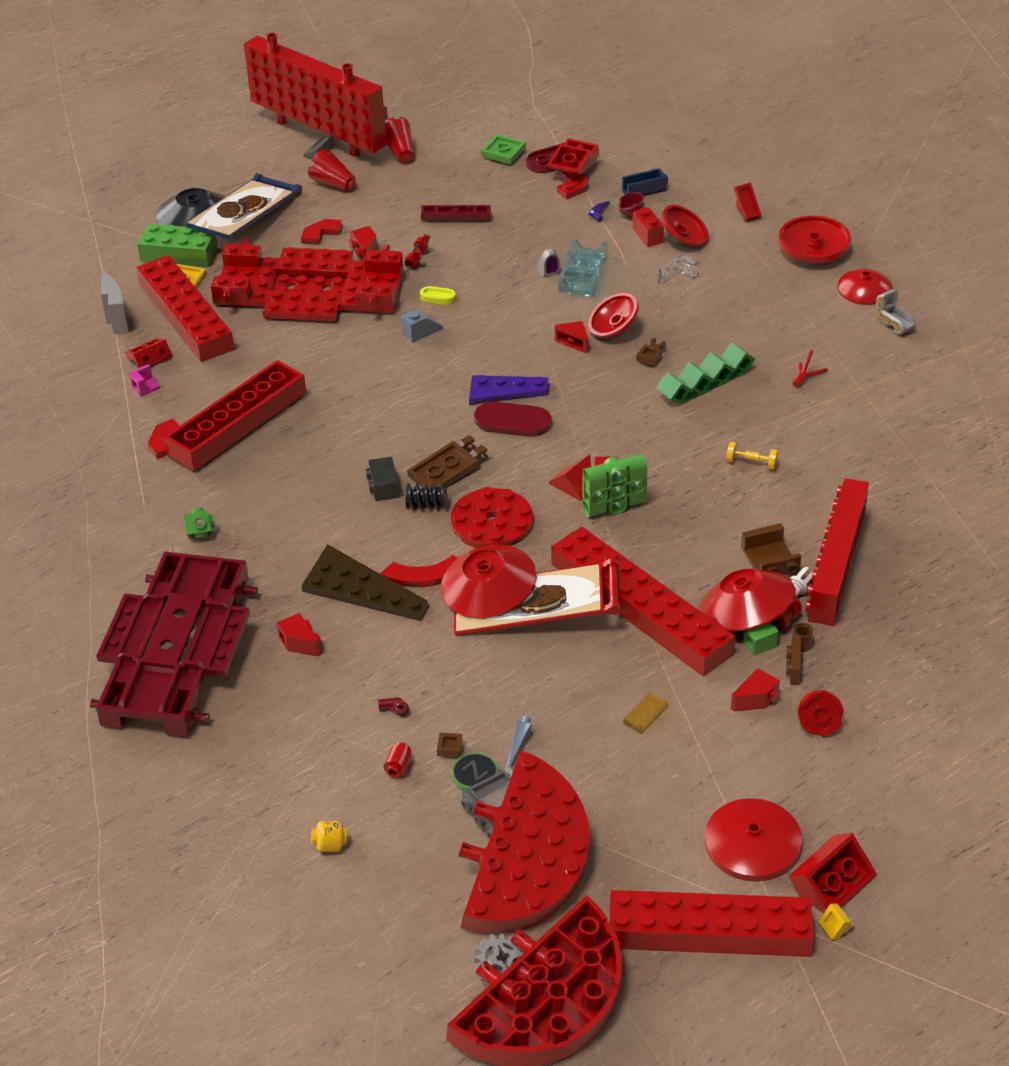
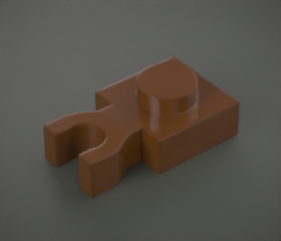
M652 338L650 345L645 344L636 354V361L654 366L662 356L666 342L662 341L660 344H656V339Z

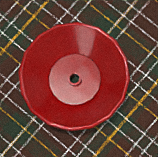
M490 544L474 548L459 556L447 568L441 582L442 598L451 610L465 617L484 619L503 615L519 606L532 592L537 578L535 563L526 552L511 545Z
M749 568L740 569L725 576L709 590L701 600L699 611L727 631L750 630L770 623L782 615L793 603L796 588L790 578L779 572Z

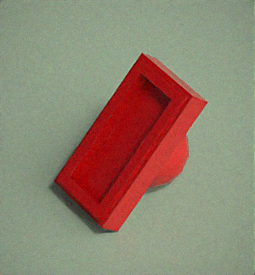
M751 182L734 187L737 198L736 207L741 211L743 220L747 221L760 217L761 212Z

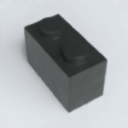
M385 457L368 460L369 468L365 469L367 480H371L368 482L370 494L374 493L375 501L399 498V486L393 458Z

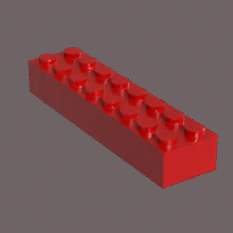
M170 255L136 267L141 287L200 362L235 349L232 331Z
M279 360L274 361L164 436L166 454L190 470H197L306 393L304 374Z
M844 478L842 486L838 485L836 494L838 499H834L832 507L834 513L830 512L828 520L830 527L826 526L824 539L826 541L822 540L820 553L822 555H818L816 560V567L818 569H814L811 582L814 583L808 586L807 597H811L807 600L805 612L809 613L808 622L834 627L866 512L869 482Z
M610 890L609 924L617 935L620 949L811 957L814 938L811 897Z

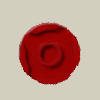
M814 690L801 699L797 708V717L801 726L808 733L826 736L835 732L841 726L844 708L839 698L832 692Z

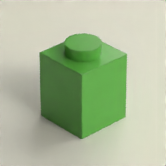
M767 623L750 630H743V643L754 656L777 647L778 629L775 625Z

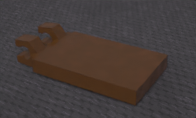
M468 435L458 443L455 441L450 442L407 470V474L421 487L426 483L428 489H430L432 483H435L436 489H438L440 483H443L444 488H446L488 459V455L485 454L487 448L483 445L476 448L473 444L475 439Z

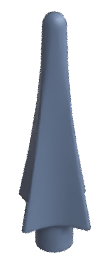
M523 716L522 721L516 720L512 747L506 767L508 765L512 767L518 753L532 733L530 729L532 724L531 718L528 716Z

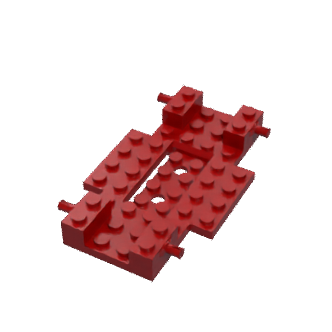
M244 238L241 245L225 244L222 252L223 269L221 275L214 276L211 284L213 304L264 307L263 318L336 321L338 311L340 310L393 313L404 270L403 254L399 251H390V245L387 244L386 247V244H384L382 251L367 250L364 262L352 261L353 251L344 249L329 250L288 247L282 249L280 258L262 257L261 245L249 244V239L246 238L245 240ZM289 275H299L297 277H289ZM307 276H316L315 278H307ZM288 286H295L293 289L287 288ZM330 287L328 291L322 290L323 288Z

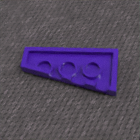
M472 375L469 406L476 405L478 401H485L487 403L501 398L509 401L517 396H521L523 399L547 396L548 377Z

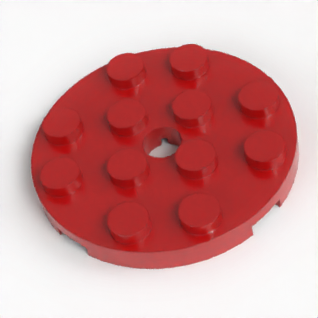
M484 487L470 492L460 498L451 511V527L454 534H457L463 543L474 548L490 544L510 545V543L517 540L522 541L530 533L533 526L531 505L523 496L513 492L511 489ZM492 515H494L495 517L493 520L488 519L492 517Z

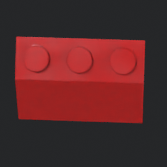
M845 833L833 835L788 877L799 896L811 897L812 906L824 914L830 904H838L841 908L877 873L854 834Z

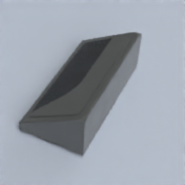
M329 135L319 139L303 154V157L313 159L320 150L331 149L335 145V137Z

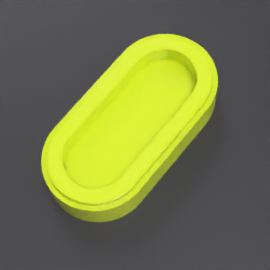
M427 286L420 290V299L427 303L450 305L455 302L456 294L451 289Z

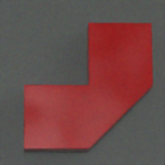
M323 219L305 227L301 236V243L319 244L322 234L339 235L342 220Z
M174 418L156 425L147 443L148 449L157 459L167 455L164 436L180 426Z

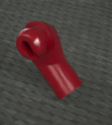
M399 697L378 699L379 710L390 709L401 716L406 715L409 711V705Z

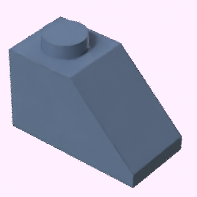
M417 309L401 315L402 334L412 343L443 329V326L433 317Z

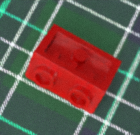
M155 338L125 352L127 359L135 361L137 369L147 364L153 366L172 357L166 339Z

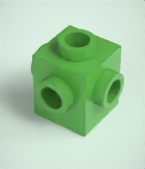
M204 508L191 509L192 513L183 514L187 536L195 535L196 538L207 537L208 532H212L211 527H215L214 516L209 515V511H204ZM201 519L204 523L202 526H197L196 521Z

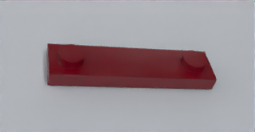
M491 205L421 206V220L485 221L491 218Z

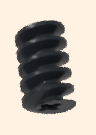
M408 483L405 491L406 508L409 503L411 508L414 509L416 503H418L419 508L422 509L424 503H426L427 508L431 509L434 503L436 509H439L442 503L443 507L447 509V488L445 489L443 483H440L439 488L436 489L435 483H432L430 489H428L427 484L424 483L422 489H420L419 484L416 483L414 489H412L410 483Z

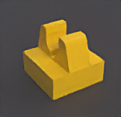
M830 904L818 921L832 940H839L842 934L849 932L854 925L838 904Z

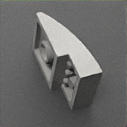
M102 272L101 298L106 323H112L114 334L129 333L121 290L110 275Z

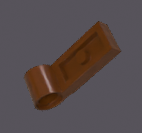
M798 623L794 626L791 646H787L786 659H790V662L786 663V675H790V685H799L801 652L809 651L812 646L813 627L808 623Z

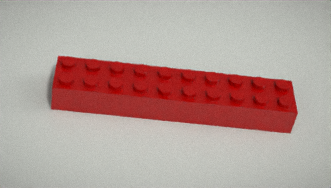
M581 526L551 546V564L557 569L602 563L610 558L617 559L619 561V569L617 570L618 602L621 604L619 615L704 677L734 655L735 636L584 527ZM602 570L604 604L607 605L610 603L609 572Z

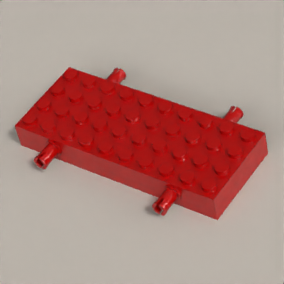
M274 32L268 33L266 35L267 39L257 35L244 43L251 102L276 112L277 124H286V117L342 140L349 144V154L352 157L359 156L360 149L374 154L386 146L382 86L353 75L352 64H343L341 70L278 44L277 33L275 34Z

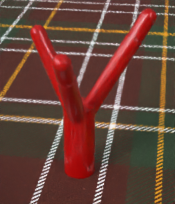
M812 349L808 353L804 366H802V363L798 364L799 374L793 382L795 388H799L806 377L828 371L827 368L807 373L806 370L813 354Z

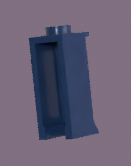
M660 168L623 176L622 192L624 195L632 192L646 195L661 190L666 191L668 177Z

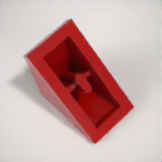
M583 321L555 325L556 342L583 353L588 352V335Z

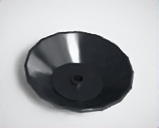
M202 188L183 190L166 200L159 207L156 214L158 225L185 227L187 221L226 196Z

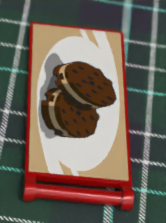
M610 558L602 563L536 573L537 578L532 592L519 606L503 615L483 619L465 617L454 611V634L458 636L605 613L617 615L621 612V604L618 602L617 581L619 561L615 558ZM602 570L609 572L610 603L605 606Z

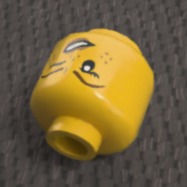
M320 821L317 823L316 829L311 830V844H315L319 852H339L342 846H346L347 830L346 827H342L339 821Z

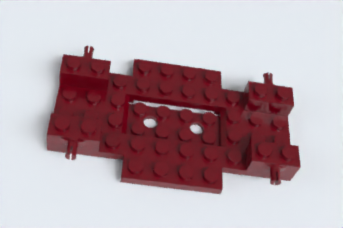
M164 551L155 574H146L145 583H150L145 596L124 593L96 655L98 662L115 664L100 699H91L90 708H96L100 726L122 728L126 717L163 722L165 734L187 737L195 721L209 722V713L197 712L200 705L199 687L204 675L227 676L250 616L249 608L238 607L245 594L255 596L258 594V587L246 586L249 580L246 560ZM206 607L199 622V625L197 627V630L195 632V635L193 637V640L190 644L186 657L184 660H182V653L184 651V648L188 645V638L190 636V633L195 628L194 624L197 619V616H199L201 613L200 609ZM179 611L186 613L183 617L174 616ZM168 642L173 644L168 649L161 648L162 645Z

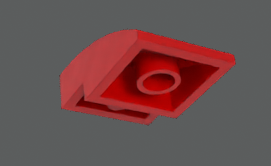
M567 138L564 144L560 143L548 162L547 167L578 175L582 174L599 157V145Z

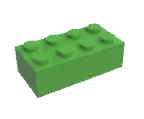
M153 223L147 224L137 243L140 262H151L160 257L170 255L176 264L209 267L218 244L216 235L188 227L157 225Z

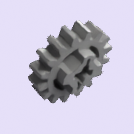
M503 933L499 935L498 939L491 934L488 941L482 939L480 946H477L474 951L476 955L472 962L478 964L474 972L476 973L478 966L485 961V953L488 950L490 952L486 961L501 974L524 952L520 951L519 947L510 941L512 936L506 940Z

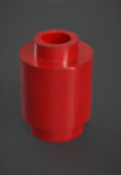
M397 742L390 748L383 765L384 770L389 776L402 777L405 775L412 758V750L409 745Z

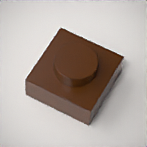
M440 732L437 756L460 757L463 735Z

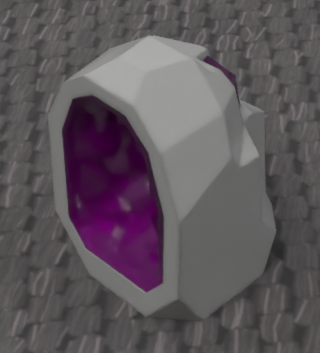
M553 248L546 249L538 261V272L542 277H551L560 270V259Z

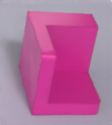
M147 364L129 372L131 387L140 397L160 389V384L152 376L150 365Z

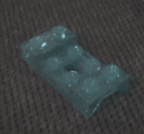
M572 238L558 280L559 292L582 294L585 296L595 295L600 270L607 257L608 242H603L597 249L582 247L577 239Z

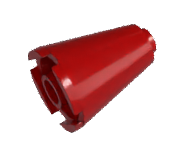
M399 117L400 119L389 118L385 120L386 147L399 162H409L413 158L410 123L404 117Z
M322 149L313 157L312 161L314 163L312 167L309 166L308 177L310 179L345 191L354 188L356 184L355 176L330 150Z

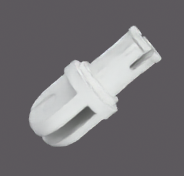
M804 567L797 576L790 578L796 588V597L804 595L808 591L807 585L811 582L813 571L805 580L802 578L809 570V567Z

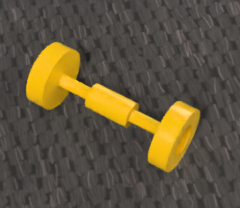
M729 443L726 461L733 462L735 455H740L750 460H767L768 469L775 470L778 450L772 449L770 456L767 457L757 452L736 451L737 443Z

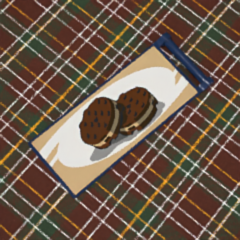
M256 173L252 180L187 221L185 227L231 239L295 194L300 195L302 185H292L263 177L262 174Z

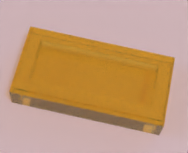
M649 692L623 719V724L643 734L668 708V701Z

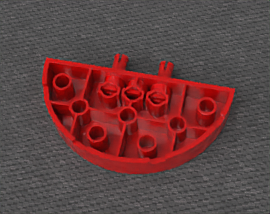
M520 750L501 806H491L478 800L476 802L473 816L493 821L494 824L487 847L483 849L462 842V847L458 854V857L478 862L480 866L463 914L461 929L480 933H493V931L514 932L518 929L523 930L534 926L559 910L560 906L573 894L583 873L589 851L590 834L587 815L578 794L566 778L553 766L530 753Z
M588 895L584 896L537 941H534L522 929H518L517 932L519 934L515 932L510 941L524 953L502 974L486 960L478 966L476 974L490 985L447 1024L446 1040L472 1057L502 1066L545 1065L562 1060L585 1047L603 1029L614 1009L622 972V956L618 938L601 908Z

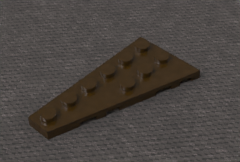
M328 544L302 584V592L421 621L428 608V601Z

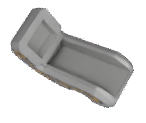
M892 289L877 297L876 312L879 320L884 325H893L894 333L901 335L915 328V319L896 306L898 291Z

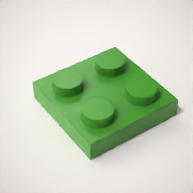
M496 134L481 150V157L511 164L526 148V142Z

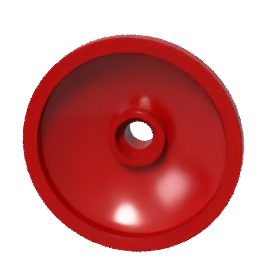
M668 205L662 212V221L666 230L674 239L689 246L705 244L709 237L708 230L695 213L679 205Z
M862 268L851 270L842 275L838 280L837 289L844 299L852 303L874 305L876 304L877 297L882 293L892 290L893 285L890 279L883 273Z
M617 293L604 299L595 307L589 317L588 328L590 332L598 338H610L624 332L631 326L638 314L639 303L637 299L630 293Z

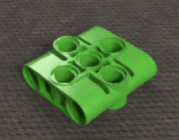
M643 454L620 460L617 457H610L601 465L583 469V509L588 518L608 512L617 515L624 512L627 507L646 502L648 468Z

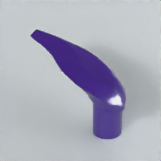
M610 201L595 205L589 211L588 216L601 221L603 216L599 212H602L610 204Z

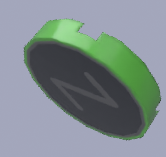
M482 753L466 754L458 758L452 768L453 783L460 790L463 788L467 789L498 773L497 763L492 757Z

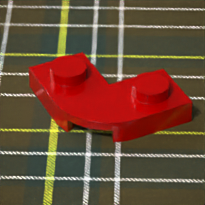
M562 172L561 179L565 183L557 186V192L566 200L585 192L588 178L583 173L578 175Z

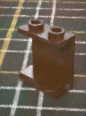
M781 523L742 532L741 549L753 569L779 572L783 575L800 571L801 554L792 555L783 541L784 527Z

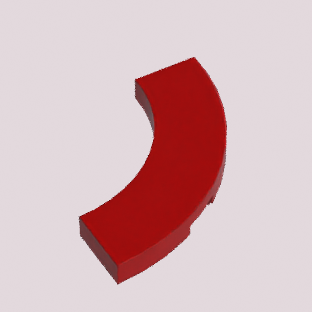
M451 555L439 563L422 567L405 566L392 562L380 574L401 586H405V584L418 585V587L436 585V582L442 581L447 568L458 557Z

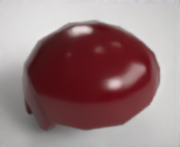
M639 192L628 193L619 199V210L625 216L631 217L633 216V211L645 208L644 196Z

